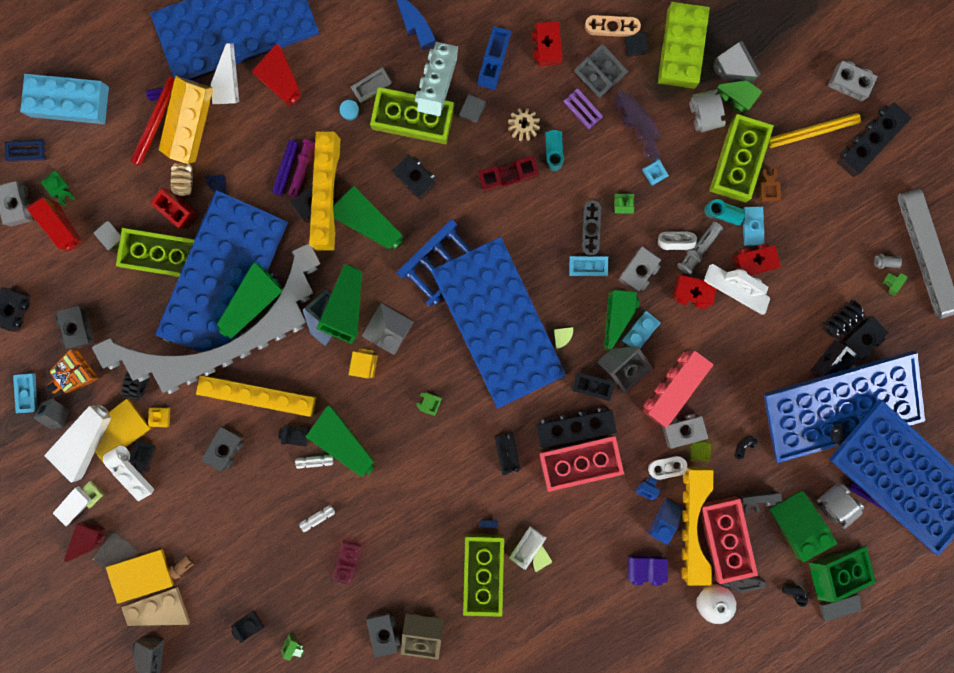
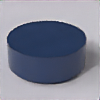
M480 519L479 527L498 528V521Z

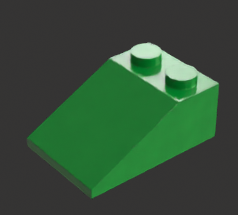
M612 290L608 293L604 349H612L635 313V309H638L639 297H636L637 292Z
M803 490L769 508L796 558L803 563L837 544L830 529Z
M867 546L826 555L809 562L818 600L836 603L876 583Z

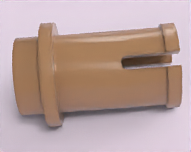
M186 555L179 563L170 567L169 574L175 580L181 578L182 574L195 563Z

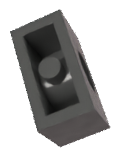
M76 306L56 312V323L62 332L61 342L66 349H76L95 344L86 307ZM74 323L77 326L75 333L71 331V326Z
M221 426L201 461L220 472L226 470V468L230 469L235 460L233 459L236 452L239 453L244 445V442H242L244 436L227 426ZM223 444L228 446V454H223L221 452V446Z
M391 610L368 615L366 621L374 657L397 653L399 646H401V640L394 628L397 627L395 615L391 614ZM385 629L390 635L383 637L379 631Z

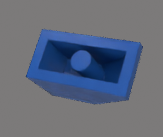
M665 499L647 531L650 536L668 545L678 528L683 508Z

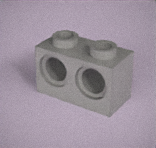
M841 61L836 65L827 86L862 102L869 97L878 76L874 75L871 70L856 67L853 62ZM841 72L846 73L847 79L841 76ZM859 80L864 82L865 87L860 86Z

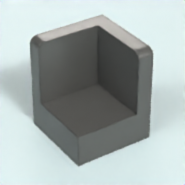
M468 94L459 114V119L463 120L465 118L477 123L486 107V101Z
M54 399L41 402L34 419L49 429L54 430L64 426L70 410Z

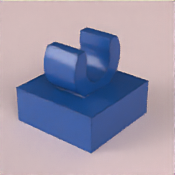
M649 477L645 483L642 482L637 486L635 493L651 501L654 500L660 492L659 489L655 488L657 479Z

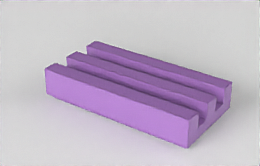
M578 88L563 101L587 130L603 118L601 113ZM575 96H578L580 98V100L597 117L596 119L589 113V111L579 102V100ZM571 100H572V101L580 108V110L589 118V120L591 121L590 124H589V123L586 121V119L576 110V108L570 103Z

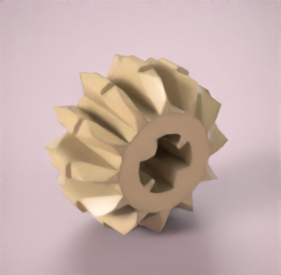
M528 108L525 109V113L518 109V115L513 112L511 114L513 119L508 120V124L512 125L508 127V131H514L512 134L513 138L520 135L519 141H522L523 136L529 141L530 135L533 137L537 135L534 130L540 129V126L537 125L540 119L534 118L535 112L529 115ZM522 121L526 122V128H521Z
M173 164L170 179L173 194L185 196L192 193L193 168L190 164Z

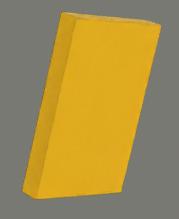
M129 398L108 413L112 418L95 450V453L102 462L103 456L118 446L129 447L152 429L148 427V423Z
M163 548L106 567L117 604L174 585L172 576L169 574V567Z

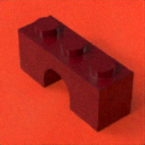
M534 155L515 160L514 163L507 166H494L478 171L483 193L532 180L539 176Z

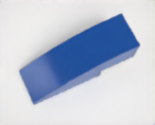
M396 0L408 36L416 33L422 51L434 47L436 43L435 38L420 12L408 0Z
M493 26L477 86L496 90L511 30Z

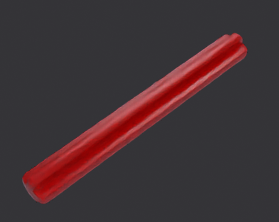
M171 76L168 77L131 157L130 161L135 165L142 164L167 110L175 80Z

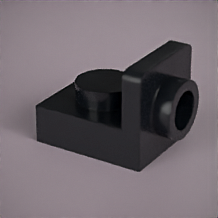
M285 424L279 431L281 444L306 447L308 440L306 435L309 433V427Z
M137 440L128 462L139 473L143 471L149 473V464L157 449L156 446Z
M253 611L231 626V632L236 640L243 643L247 638L262 630L264 625L257 613Z

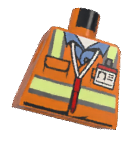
M71 349L50 370L54 380L47 384V387L54 394L60 389L65 393H72L98 380L99 377L78 349Z

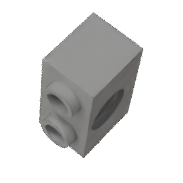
M15 181L0 185V215L3 225L12 227L33 221L32 215L27 210V207L30 206L27 199L29 193L26 186L22 183ZM17 199L18 204L13 208V202Z
M641 247L618 280L635 292H639L640 289L644 291L649 284L647 279L651 274L655 275L661 267L658 265L661 259L644 247ZM638 266L645 268L644 276L637 274L636 268Z
M696 413L685 415V419L679 421L677 418H674L667 428L662 426L667 447L671 449L708 439L703 417L700 415L696 416ZM683 425H687L689 429L686 435L680 433V428Z

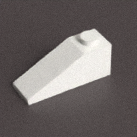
M234 43L225 45L212 79L211 87L213 92L211 100L213 104L239 102Z

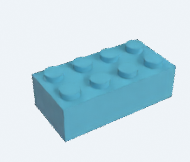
M24 74L20 112L34 118L105 124L109 87L102 81Z

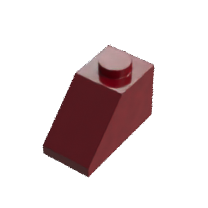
M85 521L76 524L64 561L69 562L101 546L105 539V535H103L105 528Z

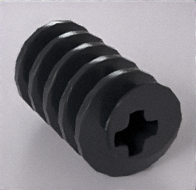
M852 299L850 304H845L844 308L838 310V313H833L832 318H827L826 323L822 322L821 326L829 336L840 340L841 336L839 333L847 335L846 328L852 331V323L859 326L858 318L862 321L866 320L864 310L856 300Z

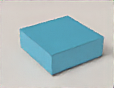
M660 159L642 169L651 186L669 176Z

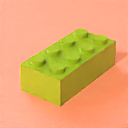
M671 2L667 9L657 84L692 89L698 86L700 83L710 7Z
M378 87L370 123L372 130L447 145L454 112V102L445 101L441 115L437 116L417 111L418 103L415 102V94Z
M736 114L731 119L710 186V192L742 202L751 200L774 125Z
M122 228L116 266L179 277L194 239Z
M465 533L463 616L502 617L504 534Z

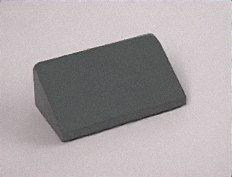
M854 593L836 603L827 601L818 603L824 622L861 611L858 593Z

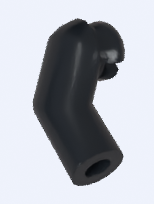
M836 422L834 427L831 428L830 438L840 446L846 439L843 437L845 426L840 422Z
M749 435L737 443L734 454L735 458L743 459L746 448L748 446L754 448L757 445V439Z

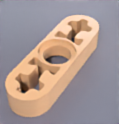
M592 15L587 18L585 23V30L588 34L600 36L628 37L638 34L641 28L640 21L634 17ZM592 21H595L596 25H602V21H605L604 30H601L602 26H596V29H592L590 24ZM613 21L617 23L618 29L611 31L608 29L607 24ZM621 22H624L623 26H626V27L623 28V31H620V29H621V27H622V23H621ZM630 23H633V26L636 27L633 31H630V28L627 27Z

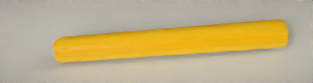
M851 114L770 137L768 145L770 148L859 124L861 122L860 114Z

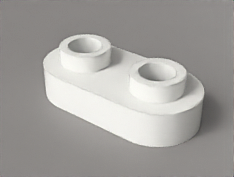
M662 232L658 237V245L664 250H690L696 246L697 236L691 232Z
M680 456L653 460L648 466V472L655 479L681 476L686 472L687 462ZM675 462H679V468L677 469L673 467ZM656 466L661 467V470L659 472H655L654 469Z

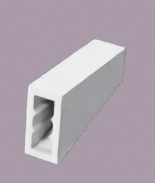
M99 404L89 406L44 455L71 483L81 480L112 418L108 414V410Z

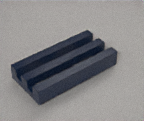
M44 140L5 142V161L46 160V156H44V153H46L44 145L46 143ZM39 146V149L10 150V147ZM39 153V155L10 157V154Z

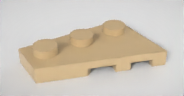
M178 587L121 607L127 626L190 624Z

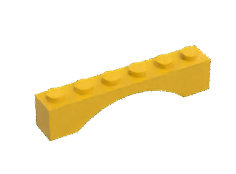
M316 132L309 245L315 250H334L333 190L336 167L340 157L341 140L335 132Z
M208 375L199 376L196 395L309 417L314 416L317 401L316 396L259 387Z
M686 467V472L683 473V483L686 484V491H683V503H686V510H683L682 513L683 522H685V529L682 530V539L685 541V548H682V559L685 560V567H682L681 570L682 579L686 581L687 585H711L712 566L700 549L697 536V522L701 507L713 490V469L710 467Z

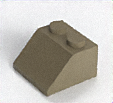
M406 614L402 634L401 655L439 660L444 619L435 616L425 617L418 614Z

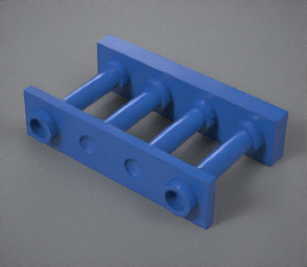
M452 219L396 272L402 279L405 277L407 279L410 278L429 298L426 302L428 306L438 304L442 300V293L440 290L434 293L415 273L416 270L414 268L418 264L424 265L430 272L436 268L428 256L432 251H437L447 262L455 259L443 247L442 241L446 237L448 239L451 238L465 253L472 251L470 246L456 233L457 224Z

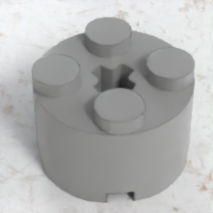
M717 89L697 93L692 96L689 106L691 113L695 112L696 120H694L696 131L706 132L725 126V121H721V116L725 114L720 94H716Z
M843 484L840 486L833 485L817 499V503L822 502L823 506L821 509L835 524L840 522L842 524L840 528L845 530L863 514L864 506L857 499L853 500L850 497V491Z

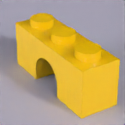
M358 348V352L353 351L349 375L368 379L374 378L378 355H374V351Z

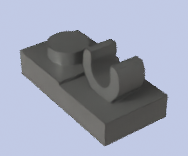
M777 491L738 495V498L741 499V504L744 505L743 510L746 514H749L750 506H754L755 512L759 513L760 507L757 503L772 506L776 505V502L782 501V495Z

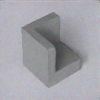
M107 221L94 232V235L108 251L115 252L119 249L121 233L116 230L111 222Z

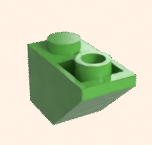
M747 80L720 84L716 88L718 90L716 94H720L722 102H728L732 105L733 110L743 114L752 107L762 93L760 89Z

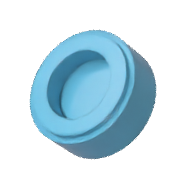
M346 100L340 105V114L346 120H354L359 115V107L356 102Z

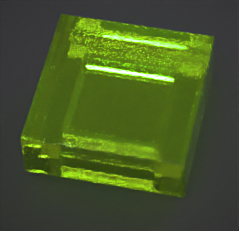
M691 443L690 460L710 462L711 443Z

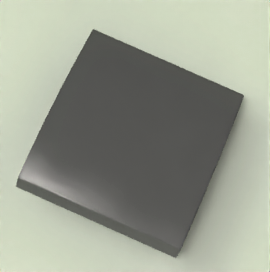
M601 44L574 70L599 98L606 94L629 72L604 44Z

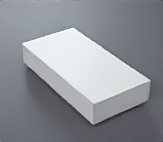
M78 486L74 488L53 514L67 527L92 499Z
M530 526L509 559L526 570L547 537Z

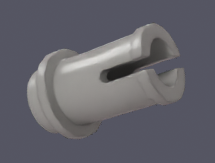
M880 254L875 257L874 264L879 269L884 267L900 268L902 258L901 256H885Z

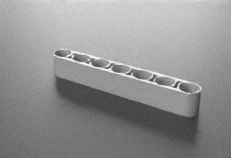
M920 188L900 193L898 195L900 209L935 315L938 319L954 315V286L924 194Z

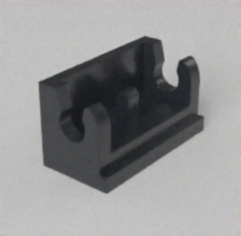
M513 432L494 436L502 475L519 472L521 468Z

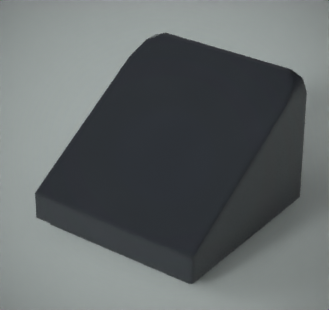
M645 32L625 37L627 57L645 55L648 52Z

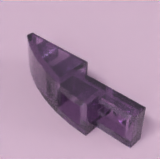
M622 90L618 91L614 101L617 109L622 111L624 126L628 127L630 131L637 128L636 135L638 140L643 142L645 147L643 152L646 159H650L651 163L659 160L661 155L655 141L661 135L657 126L646 110L635 99Z

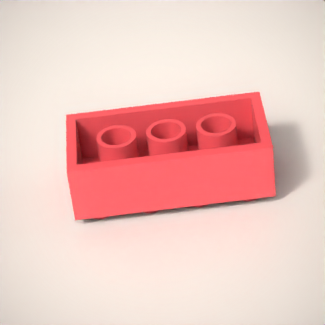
M696 351L682 352L677 359L679 363L675 368L671 367L665 375L667 379L664 383L660 382L655 388L654 392L656 394L652 399L648 398L643 404L644 410L642 412L663 427L667 428L714 365Z
M614 435L538 452L548 492L624 475L616 436Z
M733 496L703 503L700 517L715 580L719 584L758 576L741 499Z

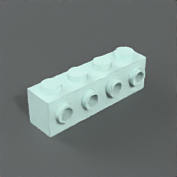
M436 42L434 49H430L428 56L430 62H426L424 74L426 75L421 77L419 86L421 91H417L415 102L418 103L417 111L437 116L441 115L457 61L458 46Z

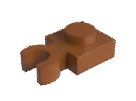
M763 169L761 176L765 182L759 183L760 202L781 201L780 182H775L778 173L777 169H772V176H768L767 170Z

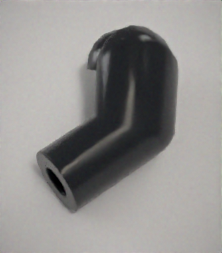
M788 584L782 585L783 594L792 595L800 607L807 606L808 597L802 587Z

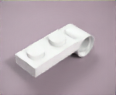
M118 446L103 456V462L136 500L140 501L151 495L155 489L128 462L130 459L128 449L124 446Z

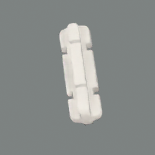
M331 455L295 459L297 469L305 468V466L309 468L333 464V456Z
M331 505L325 507L323 511L320 510L310 516L308 520L302 521L299 524L303 532L308 531L311 526L314 527L326 520V517L329 518L334 515L335 510Z

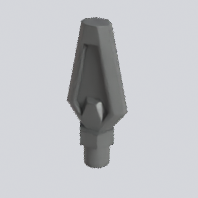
M749 577L720 585L728 587V589L734 588L739 593L765 588L766 582L764 579Z

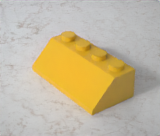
M175 76L159 151L170 159L185 164L196 162L213 92L212 87Z

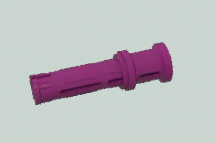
M303 139L302 142L304 144L301 153L297 156L299 162L289 192L287 193L290 196L297 197L300 195L309 165L314 162L315 142Z

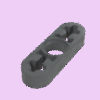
M595 200L588 201L583 207L582 252L586 256H594L600 248L601 205ZM591 204L594 205V208H597V211L593 214V218L597 217V221L594 219L586 220V217L590 218L591 212L587 208ZM589 223H593L597 227L596 232L593 234L586 231V225ZM585 236L597 237L596 240H592V246L596 247V249L592 250V253L589 252V249L585 248V246L589 245V239H585Z

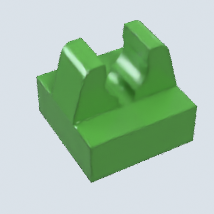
M614 194V214H633L634 194Z
M889 273L883 283L890 287L888 293L895 297L908 277L902 273L898 277Z
M421 393L420 396L424 397L422 404L417 403L416 406L420 411L435 416L442 398L430 393Z
M288 635L281 650L282 657L289 661L292 656L301 657L304 649H302L303 645L298 643L295 635Z

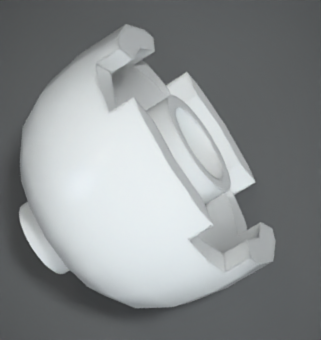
M720 584L705 586L699 597H697V609L700 615L706 621L713 624L728 622L736 612V600L733 593Z

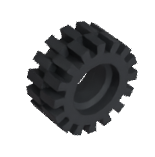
M127 371L121 388L123 389L121 391L122 396L140 401L143 398V394L146 393L150 378L141 382L138 379L133 381Z

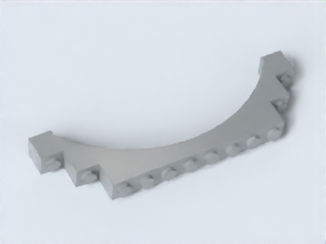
M307 244L291 252L294 258L290 274L277 301L255 326L230 343L209 351L181 356H164L136 351L115 343L113 338L93 346L92 349L102 368L108 367L111 370L121 365L119 361L122 360L133 381L138 379L141 382L149 378V373L152 372L162 393L167 391L168 394L179 390L178 385L184 382L189 385L198 380L197 376L203 373L207 376L215 372L214 368L219 365L226 367L232 364V359L240 356L242 359L251 354L250 350L256 347L260 350L269 345L268 341L274 338L278 341L286 337V332L292 330L294 333L304 328L302 324L306 323L296 301L299 300L301 304L311 299L309 295L313 294L303 274L305 271L308 275L318 270L316 266L320 265L313 248Z

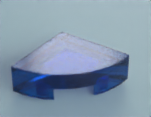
M205 176L208 186L214 192L217 190L226 194V176Z

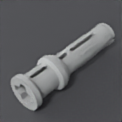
M713 222L696 246L686 252L687 256L681 263L677 264V267L685 274L691 275L693 268L697 263H701L702 255L723 230V227L717 222Z

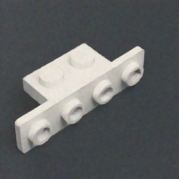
M714 264L709 265L704 279L706 283L761 315L766 313L770 297L765 295L768 286L763 284L760 279L751 277L742 269L726 272Z

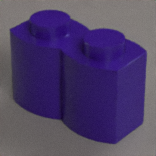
M628 555V581H631L633 585H643V582H651V585L662 586L663 583H668V558L664 556Z

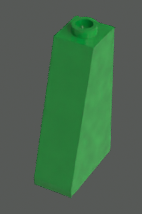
M355 186L333 206L334 219L388 250L392 248L397 249L403 243L401 240L403 235Z
M257 260L252 264L217 324L219 332L230 339L284 289Z
M344 264L318 323L317 330L353 344L358 334L362 271L354 266Z
M328 405L306 435V438L359 476L363 477L365 474L369 476L375 467L373 465L375 459L332 405Z

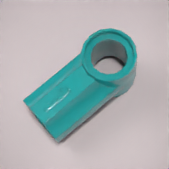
M550 130L545 132L546 165L551 171H558L563 166L564 161L562 131ZM557 157L560 162L553 164L550 162V158Z
M720 199L708 202L704 208V212L709 218H717L736 226L741 225L745 216L744 209L724 203ZM712 204L718 206V213H714L712 211Z

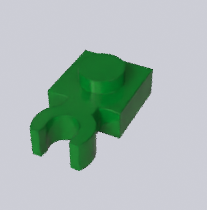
M55 170L41 181V184L53 198L58 196V201L61 205L67 206L64 200L66 196H69L71 200H75V196L66 191L70 186L58 171Z

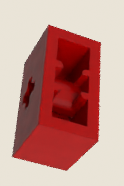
M559 21L536 23L535 30H532V39L537 45V49H534V60H538V66L560 65L562 62ZM544 41H548L549 47H546Z
M161 188L150 202L154 208L178 228H189L199 215L180 196L173 194L171 189Z
M768 243L757 246L758 250L750 251V248L739 250V254L733 256L736 269L745 270L748 275L781 268L776 246L769 247ZM754 258H759L760 261H759V262H754L753 259H754Z
M679 275L676 277L672 299L677 300L676 303L688 305L689 302L695 304L696 308L707 309V307L713 306L716 288L704 280ZM695 289V292L698 293V295L693 297V294L690 293V291Z

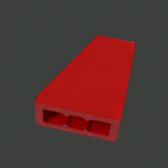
M276 44L253 69L252 73L286 105L290 106L300 99L302 92L283 50Z
M42 197L27 207L29 213L58 249L72 251L78 247L77 244L82 240L57 202Z

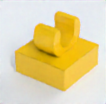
M149 408L148 427L170 426V408Z

